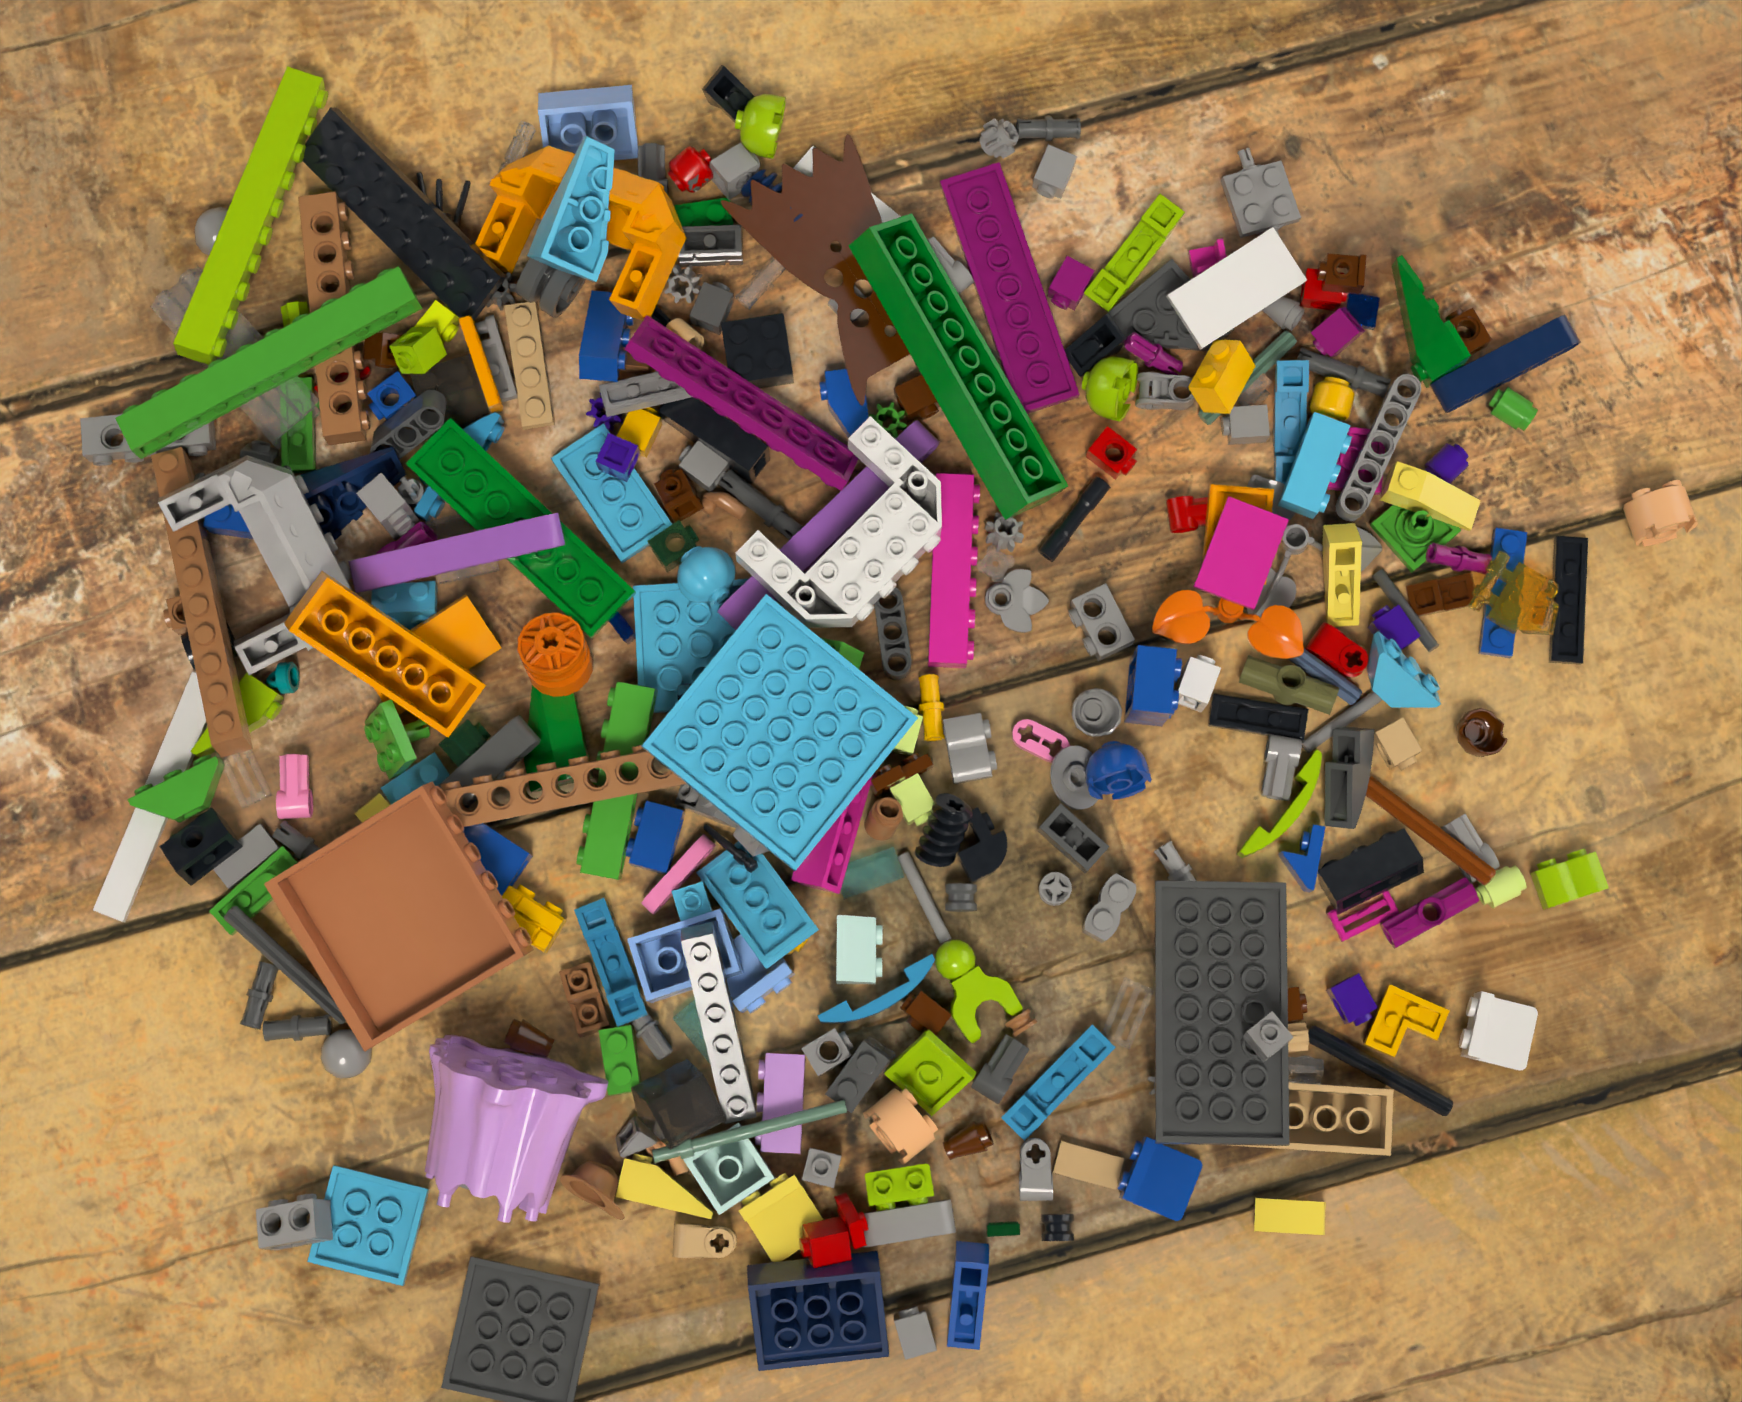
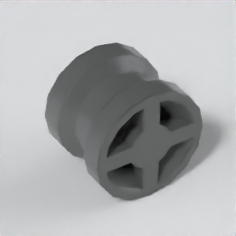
M945 884V892L948 894L945 911H977V904L974 902V894L977 892L976 884Z

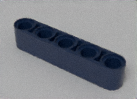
M1562 315L1441 377L1430 386L1445 413H1449L1566 353L1579 345L1581 341L1567 316Z

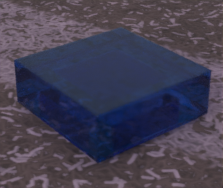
M1348 293L1346 301L1348 311L1363 329H1375L1380 297Z
M618 611L609 622L623 641L629 645L636 639L635 632Z

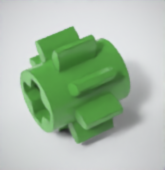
M891 402L889 407L885 408L877 404V415L869 414L868 416H871L881 427H883V421L886 420V417H891L892 424L884 429L894 439L898 437V430L904 431L907 428L905 423L899 422V420L904 418L905 411L897 413L894 409V402Z

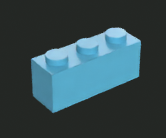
M1317 412L1312 414L1277 506L1314 519L1319 511L1324 513L1330 499V495L1326 493L1329 482H1336L1341 469V465L1336 464L1340 453L1346 454L1352 436L1347 435L1350 428L1349 424Z

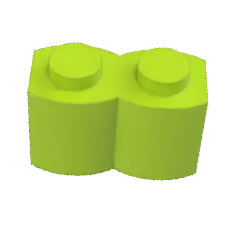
M1584 848L1566 854L1568 861L1557 864L1554 858L1536 864L1538 871L1532 872L1530 875L1543 910L1609 888L1596 851L1587 854Z

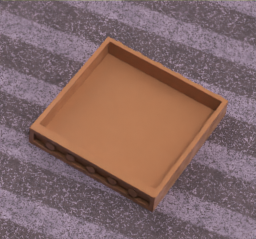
M433 781L420 786L264 883L364 1052L534 950L531 946L532 940L529 933L517 923L514 918L515 911L511 903L507 899L502 898L497 889L498 883L496 878L490 871H486L480 861L481 855L478 848L472 842L469 843L463 833L464 826L457 815L451 813L446 805L447 798L445 793L439 786H435Z

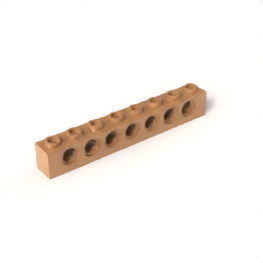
M336 192L298 197L310 313L320 309L321 305L327 300L338 299L348 294L351 289L350 280L355 279L353 263L348 261L347 250L352 249L350 234L344 230V221H348L346 202L340 201ZM324 225H333L329 232L319 233ZM336 254L333 261L323 263L326 255ZM330 284H339V287L336 291L331 293L326 292V288ZM357 344L315 366L322 435L328 445L367 440L366 430L370 429L369 413L367 410H363V399H367V389L365 381H360L359 369H364L362 351L357 350ZM343 372L349 373L348 378L344 382H335L338 374ZM346 402L352 403L349 411L345 413L338 412L341 404Z
M642 745L632 747L633 753L620 755L619 750H612L600 753L601 759L588 762V757L582 756L568 759V766L557 768L556 762L537 765V772L525 774L524 768L504 772L505 778L493 780L492 774L472 778L473 784L461 786L459 780L441 784V789L446 795V805L452 814L457 815L463 826L466 827L687 783L671 770L667 773L657 772L653 765L655 757L642 748ZM625 762H633L638 767L639 773L636 779L630 780L623 776L622 766ZM593 768H600L606 773L607 778L604 785L597 786L591 782L590 772ZM562 774L570 775L573 778L574 788L571 792H565L560 789L558 779ZM534 780L541 784L542 794L539 798H533L528 795L526 786L529 781ZM497 787H505L510 792V801L507 804H501L495 799ZM466 793H472L477 797L478 807L476 810H468L464 806L463 797Z

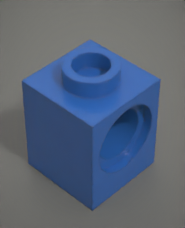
M398 371L367 393L373 401L368 406L379 421L384 417L388 420L417 397ZM389 394H398L399 400L395 405H384V400Z

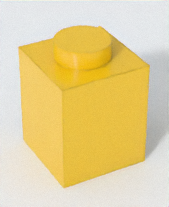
M651 407L628 412L617 437L638 445L641 453L640 456L647 458L663 425L661 417H658V412Z

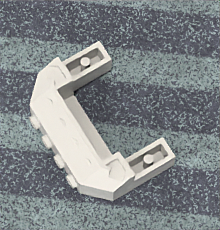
M871 416L848 438V449L890 488L805 574L759 530L735 553L736 561L783 605L785 610L808 628L852 627L858 620L863 621L875 608L873 605L881 597L886 598L897 586L895 582L903 574L907 576L918 565V559L926 551L928 553L931 552L941 541V481Z

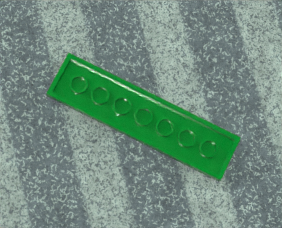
M451 418L405 463L476 531L553 514ZM561 522L565 545L508 558L507 560L565 615L574 619L580 625L581 630L592 639L636 594V591Z

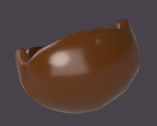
M1477 708L1467 711L1457 724L1456 735L1458 743L1466 753L1473 756L1485 757L1499 753L1507 743V738L1503 736L1504 723L1489 710Z

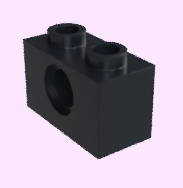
M211 807L206 812L197 816L194 821L178 833L173 834L159 847L175 872L192 886L243 846L228 823Z

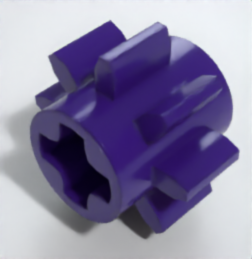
M601 393L600 398L596 400L589 399L592 407L591 411H588L586 415L596 418L593 424L595 428L605 423L607 430L612 432L614 424L618 422L623 424L622 414L606 417L605 413L602 412L604 405Z

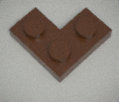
M915 753L902 761L903 767L898 765L892 768L891 764H888L875 771L874 779L871 780V789L875 797L883 796L889 792L891 787L917 773L921 775L931 770L933 763L929 755L925 754L920 757L919 753Z

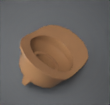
M588 1160L581 1164L572 1175L565 1174L560 1177L562 1185L573 1195L596 1205L616 1219L623 1220L625 1218L621 1209L613 1202L619 1181L616 1173L610 1167Z

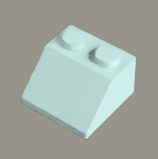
M837 915V984H876V977H882V958H876V945H882L883 925H876L875 917Z

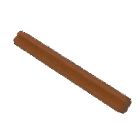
M1369 778L1366 793L1369 799L1481 884L1487 885L1492 881L1496 874L1494 868L1375 778Z

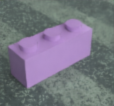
M766 1053L765 1060H759L758 1079L764 1080V1093L758 1092L757 1112H763L762 1121L803 1110L805 1055ZM802 1124L756 1136L755 1145H761V1152L801 1154Z

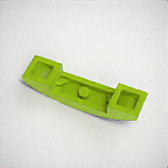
M1159 194L1141 217L1140 222L1106 267L1102 268L1083 294L1105 311L1109 312L1112 310L1164 244L1185 212L1166 197Z
M1316 749L1295 775L1294 779L1302 784L1303 788L1268 833L1258 826L1236 855L1244 858L1258 852L1280 837L1296 821L1315 789L1321 768L1322 753Z

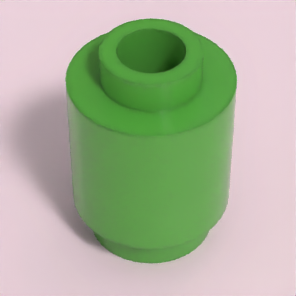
M1509 387L1504 392L1498 389L1488 404L1492 407L1491 415L1515 430L1520 428L1525 431L1538 409L1532 406L1533 402Z

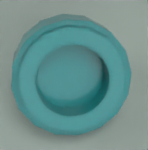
M280 662L277 664L276 670L266 679V685L269 688H278L281 694L295 693L300 683L299 671L293 662Z

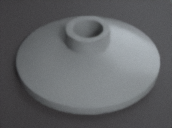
M1069 746L1060 750L1054 757L1050 770L1051 784L1055 794L1063 804L1076 810L1089 808L1098 801L1088 791L1085 774L1087 763L1093 754L1081 746Z

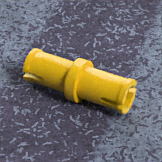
M935 674L918 677L921 694L919 713L923 715L924 741L945 739L941 713L944 711V703L940 702L939 675Z

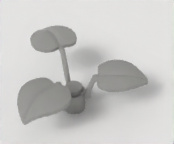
M1253 475L1247 487L1274 489L1272 513L1289 520L1293 518L1295 512L1277 506L1285 484L1263 478L1259 475ZM1287 524L1282 539V545L1286 552L1279 570L1276 573L1270 568L1266 585L1263 586L1254 610L1247 608L1248 614H1256L1261 617L1263 611L1270 606L1281 605L1289 608L1292 605L1296 596V584L1292 579L1282 576L1291 555L1301 554L1306 550L1307 545H1312L1318 550L1323 551V545L1315 541L1313 537H1309L1308 531L1303 526L1298 524L1289 526ZM1357 527L1362 540V572L1381 553L1382 546L1374 536Z

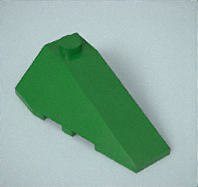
M1403 255L1396 258L1391 267L1410 359L1413 364L1411 370L1413 375L1420 382L1423 381L1425 387L1428 388L1436 380L1463 367L1471 354L1450 320L1446 322L1441 320L1438 311L1439 305L1434 298H1425L1423 295L1424 286Z

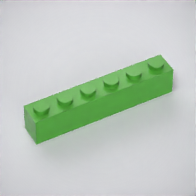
M617 682L616 688H610L607 706L612 707L610 719H604L601 731V738L606 740L604 750L598 751L596 760L601 759L600 753L619 750L620 755L633 753L632 747L643 745L650 734L658 693L657 689ZM625 762L622 766L623 776L630 780L636 779L639 773L638 767L633 762ZM595 768V770L600 771L597 783H592L602 786L606 782V773L600 768ZM638 793L593 802L591 815L586 814L583 824V833L587 834L586 844L579 847L576 864L581 865L580 873L616 880L622 879L625 854L630 838Z

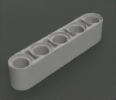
M1403 374L1397 377L1384 398L1336 502V512L1345 521H1355L1360 518L1371 502L1420 396L1421 383L1414 375ZM1401 385L1407 386L1412 396L1409 398L1399 395L1397 387ZM1388 413L1394 414L1398 418L1399 424L1397 426L1387 424L1384 415ZM1375 441L1381 442L1385 446V454L1375 453L1371 448V443ZM1362 469L1368 470L1372 474V482L1366 483L1360 480L1358 471ZM1350 497L1356 499L1360 506L1359 510H1349L1345 505V499Z

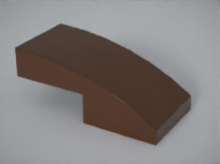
M1470 572L1406 586L1410 606L1418 617L1479 604L1473 576Z

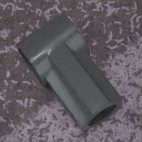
M645 143L638 146V176L659 182L664 186V191L669 196L668 179L666 178L665 145Z
M1006 1034L994 1051L989 1063H985L971 1088L999 1104L1012 1084V1077L1028 1053L1029 1048Z

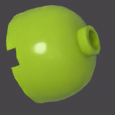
M772 94L758 95L748 101L744 111L738 110L735 129L740 130V140L751 153L760 157L774 159L778 145L776 141L781 132L786 97Z
M1108 357L1099 361L1091 372L1087 371L1082 381V390L1086 391V400L1092 411L1099 416L1119 422L1125 418L1131 404L1124 403L1127 401L1130 391L1135 394L1137 363L1121 357Z

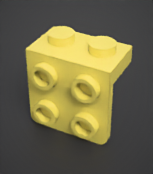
M786 1172L771 1181L769 1184L772 1189L762 1196L757 1190L743 1199L741 1202L744 1207L738 1210L745 1222H748L772 1262L783 1261L800 1250L799 1238L804 1237L802 1224L824 1220L797 1176L794 1174L789 1178Z

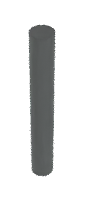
M1381 569L1376 572L1373 578L1395 607L1400 605L1420 634L1419 640L1427 651L1431 652L1439 646L1438 642L1385 571Z

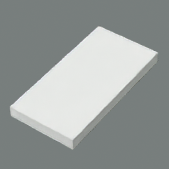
M1272 227L1166 297L1201 350L1306 282L1307 279Z

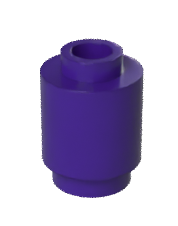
M1446 443L1424 465V471L1451 484L1469 466L1466 461L1469 456L1458 444L1451 446Z

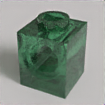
M678 520L647 542L668 573L682 563L681 558L687 551L697 547L695 543L699 541V538L690 525L684 527L680 520ZM673 538H680L685 543L680 551L673 552L667 548L668 542Z
M467 719L451 733L449 738L446 737L442 740L439 746L459 767L482 747L491 735L480 722L473 725Z

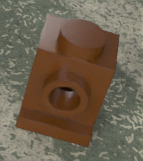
M1327 253L1324 261H1319L1317 280L1322 281V291L1360 294L1365 283L1367 255L1353 256ZM1337 268H1347L1348 273L1340 274Z
M381 332L368 337L364 342L363 360L375 362V367H398L390 345L402 335Z
M682 468L663 472L660 476V481L654 483L666 511L676 523L704 509L691 480Z
M922 991L918 996L911 993L900 1007L909 1016L906 1022L920 1033L924 1029H929L933 1034L937 1035L952 1016Z

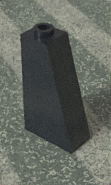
M691 397L658 405L661 408L659 414L662 420L694 443L697 441L703 443L729 462L730 469H733L735 473L750 484L754 482L770 461L767 444L752 434L745 432L726 417L717 414L700 400Z

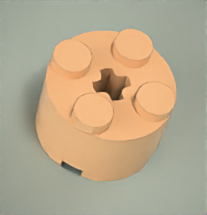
M1680 480L1670 481L1664 484L1661 489L1651 491L1650 488L1640 489L1631 494L1633 500L1624 504L1623 510L1637 546L1641 542L1643 546H1652L1677 538L1676 533L1680 529L1685 528L1686 533H1688L1698 525L1688 494Z
M894 1088L867 1109L863 1115L865 1119L870 1116L872 1117L874 1122L869 1125L891 1154L898 1151L902 1155L898 1161L904 1165L935 1140L934 1133L938 1128L928 1115L923 1117L914 1107L918 1104L916 1099L906 1088L903 1091Z

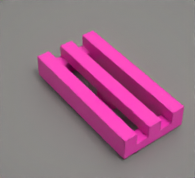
M1389 891L1382 893L1383 900L1339 921L1335 910L1326 913L1333 924L1334 930L1337 931L1341 942L1400 913ZM1388 905L1390 911L1345 933L1344 926Z

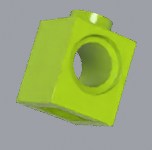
M412 327L390 345L401 374H425L447 355L436 327Z

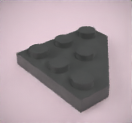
M1173 259L1168 261L1108 312L1126 338L1132 333H1137L1152 344H1160L1162 348L1208 351L1212 345L1210 343L1201 350L1199 349L1166 297L1191 280ZM1234 328L1219 337L1218 340H1224L1233 332Z

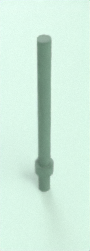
M840 1100L692 1140L690 1137L677 1140L676 1144L654 1149L652 1153L655 1163L681 1156V1159L695 1156L694 1153L847 1113L845 1101Z

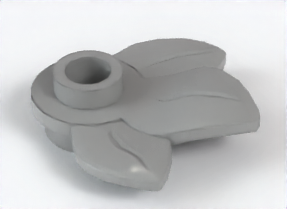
M1016 569L1009 572L1002 583L992 585L985 595L987 608L992 613L1000 615L1007 628L1021 633L1032 630L1029 615L1038 613L1049 602V599L1040 590L1029 586L1031 582L1030 570ZM999 594L1004 595L1007 599V602L1003 605L995 602V597Z

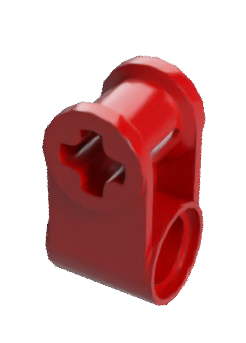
M1326 622L1321 624L1305 647L1307 651L1348 678L1359 676L1368 664L1366 650ZM1355 655L1358 657V665L1350 668L1346 665L1348 663L1347 658Z

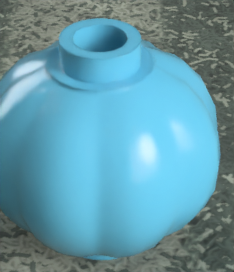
M697 546L687 551L681 558L682 563L677 574L678 587L681 593L687 599L697 603L713 601L715 604H720L728 599L731 595L729 589L734 583L736 573L735 564L730 555L715 547L702 548Z

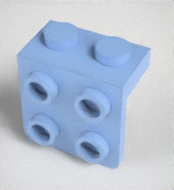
M740 934L733 940L744 973L727 978V983L733 999L732 1002L742 1013L748 1010L751 1014L766 1003L764 997L772 991L778 994L792 983L790 978L795 973L783 957L766 969Z

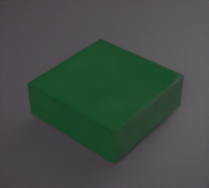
M1017 1221L989 1222L986 1224L987 1237L1020 1235V1223Z

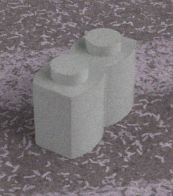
M981 713L943 719L942 723L953 784L992 778V770H997V763L994 751H988L986 739L991 738L989 720H982Z
M1117 873L1110 877L1100 890L1098 903L1087 913L1083 921L1082 933L1100 943L1107 941L1117 930L1121 913L1132 903L1136 894V884Z

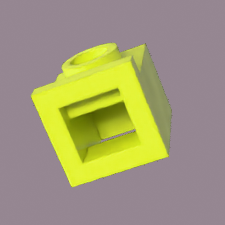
M435 300L414 327H436L442 343L445 341L450 342L459 330V317L446 304L443 306Z

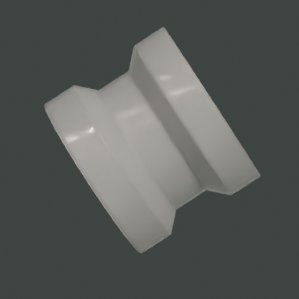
M1059 872L1047 874L1039 884V896L1048 905L1059 906L1070 897L1072 891L1069 878Z

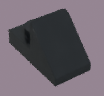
M723 65L719 67L702 88L708 103L720 108L734 123L738 110L744 111L748 101L755 97Z
M1108 313L1064 351L1069 363L1077 374L1082 377L1087 371L1090 372L1102 359L1119 353L1127 338Z

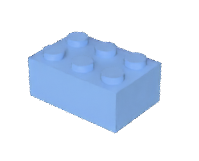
M717 909L627 939L647 1002L654 1003L692 990L681 944L682 928L713 922L726 978L744 973L725 912L722 909Z

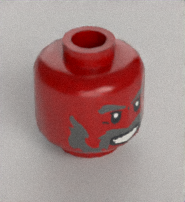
M688 146L669 161V168L671 170L667 174L682 193L685 190L695 193L713 179V172L710 168L712 158L704 148L698 152L695 147Z

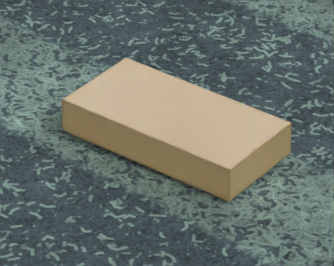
M1060 1141L1052 1173L1116 1190L1124 1158Z

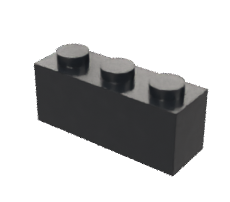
M1405 828L1397 832L1390 831L1381 836L1379 841L1371 845L1359 846L1350 855L1340 860L1333 859L1325 863L1318 870L1319 884L1337 915L1424 873L1423 857Z

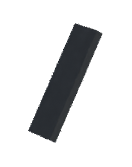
M1554 537L1549 663L1583 664L1588 538Z

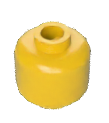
M1325 377L1324 381L1318 382L1314 386L1310 403L1312 414L1317 412L1338 421L1348 419L1355 396L1353 389L1349 387V382L1335 377Z

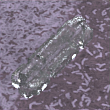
M525 121L519 123L516 129L517 136H513L504 157L505 163L501 164L498 173L508 164L525 157L530 145L528 141L532 140L536 132L535 126Z

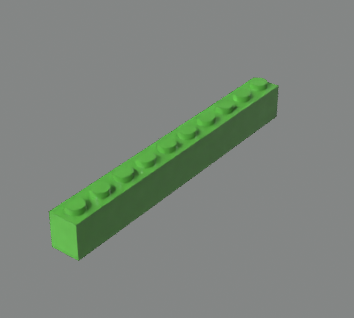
M399 266L394 269L383 270L377 275L376 279L366 284L355 285L349 290L348 294L338 299L327 300L321 305L320 309L310 314L299 315L292 321V324L282 329H274L268 332L264 339L254 344L241 346L237 349L236 354L226 359L213 361L208 365V369L198 374L185 376L178 385L168 390L157 391L151 396L150 400L140 405L129 406L123 411L122 415L115 419L131 451L140 459H143L423 308Z

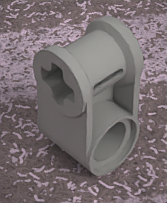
M1155 372L1137 374V381L1140 382L1139 399L1135 401L1137 408L1147 410H1186L1195 401L1191 391V395L1186 399L1176 397L1173 392L1177 387H1186L1189 390L1188 386L1192 381V378L1189 376L1166 375ZM1149 386L1152 387L1151 396H1149Z
M1029 1138L1023 1142L1020 1148V1201H1053L1051 1153L1048 1145L1040 1138ZM1037 1144L1040 1150H1044V1155L1039 1156L1037 1162H1033L1031 1156H1026V1151L1032 1150V1145Z

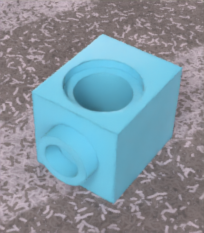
M703 882L671 891L681 921L713 911Z

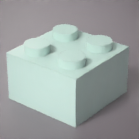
M737 1123L730 1129L741 1127L742 1125L740 1123ZM750 1138L694 1153L695 1156L683 1159L719 1215L775 1179V1176Z

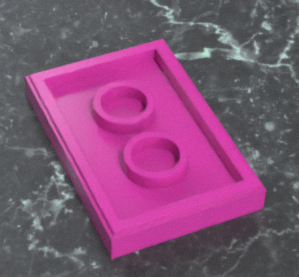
M1228 496L1193 587L1254 610L1289 519Z

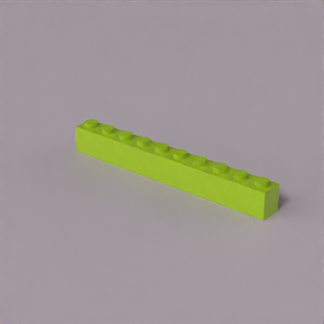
M287 66L173 344L177 355L207 365L216 361L217 357L222 358L227 346L225 338L228 330H233L237 323L239 315L237 308L240 301L244 302L250 290L248 281L251 274H256L260 267L261 256L259 254L263 245L267 246L271 240L273 232L271 225L274 217L279 218L284 206L282 198L285 190H291L295 179L294 168L297 163H301L304 159L305 141L316 129V114L319 109H323L326 105L328 91H325L323 78Z

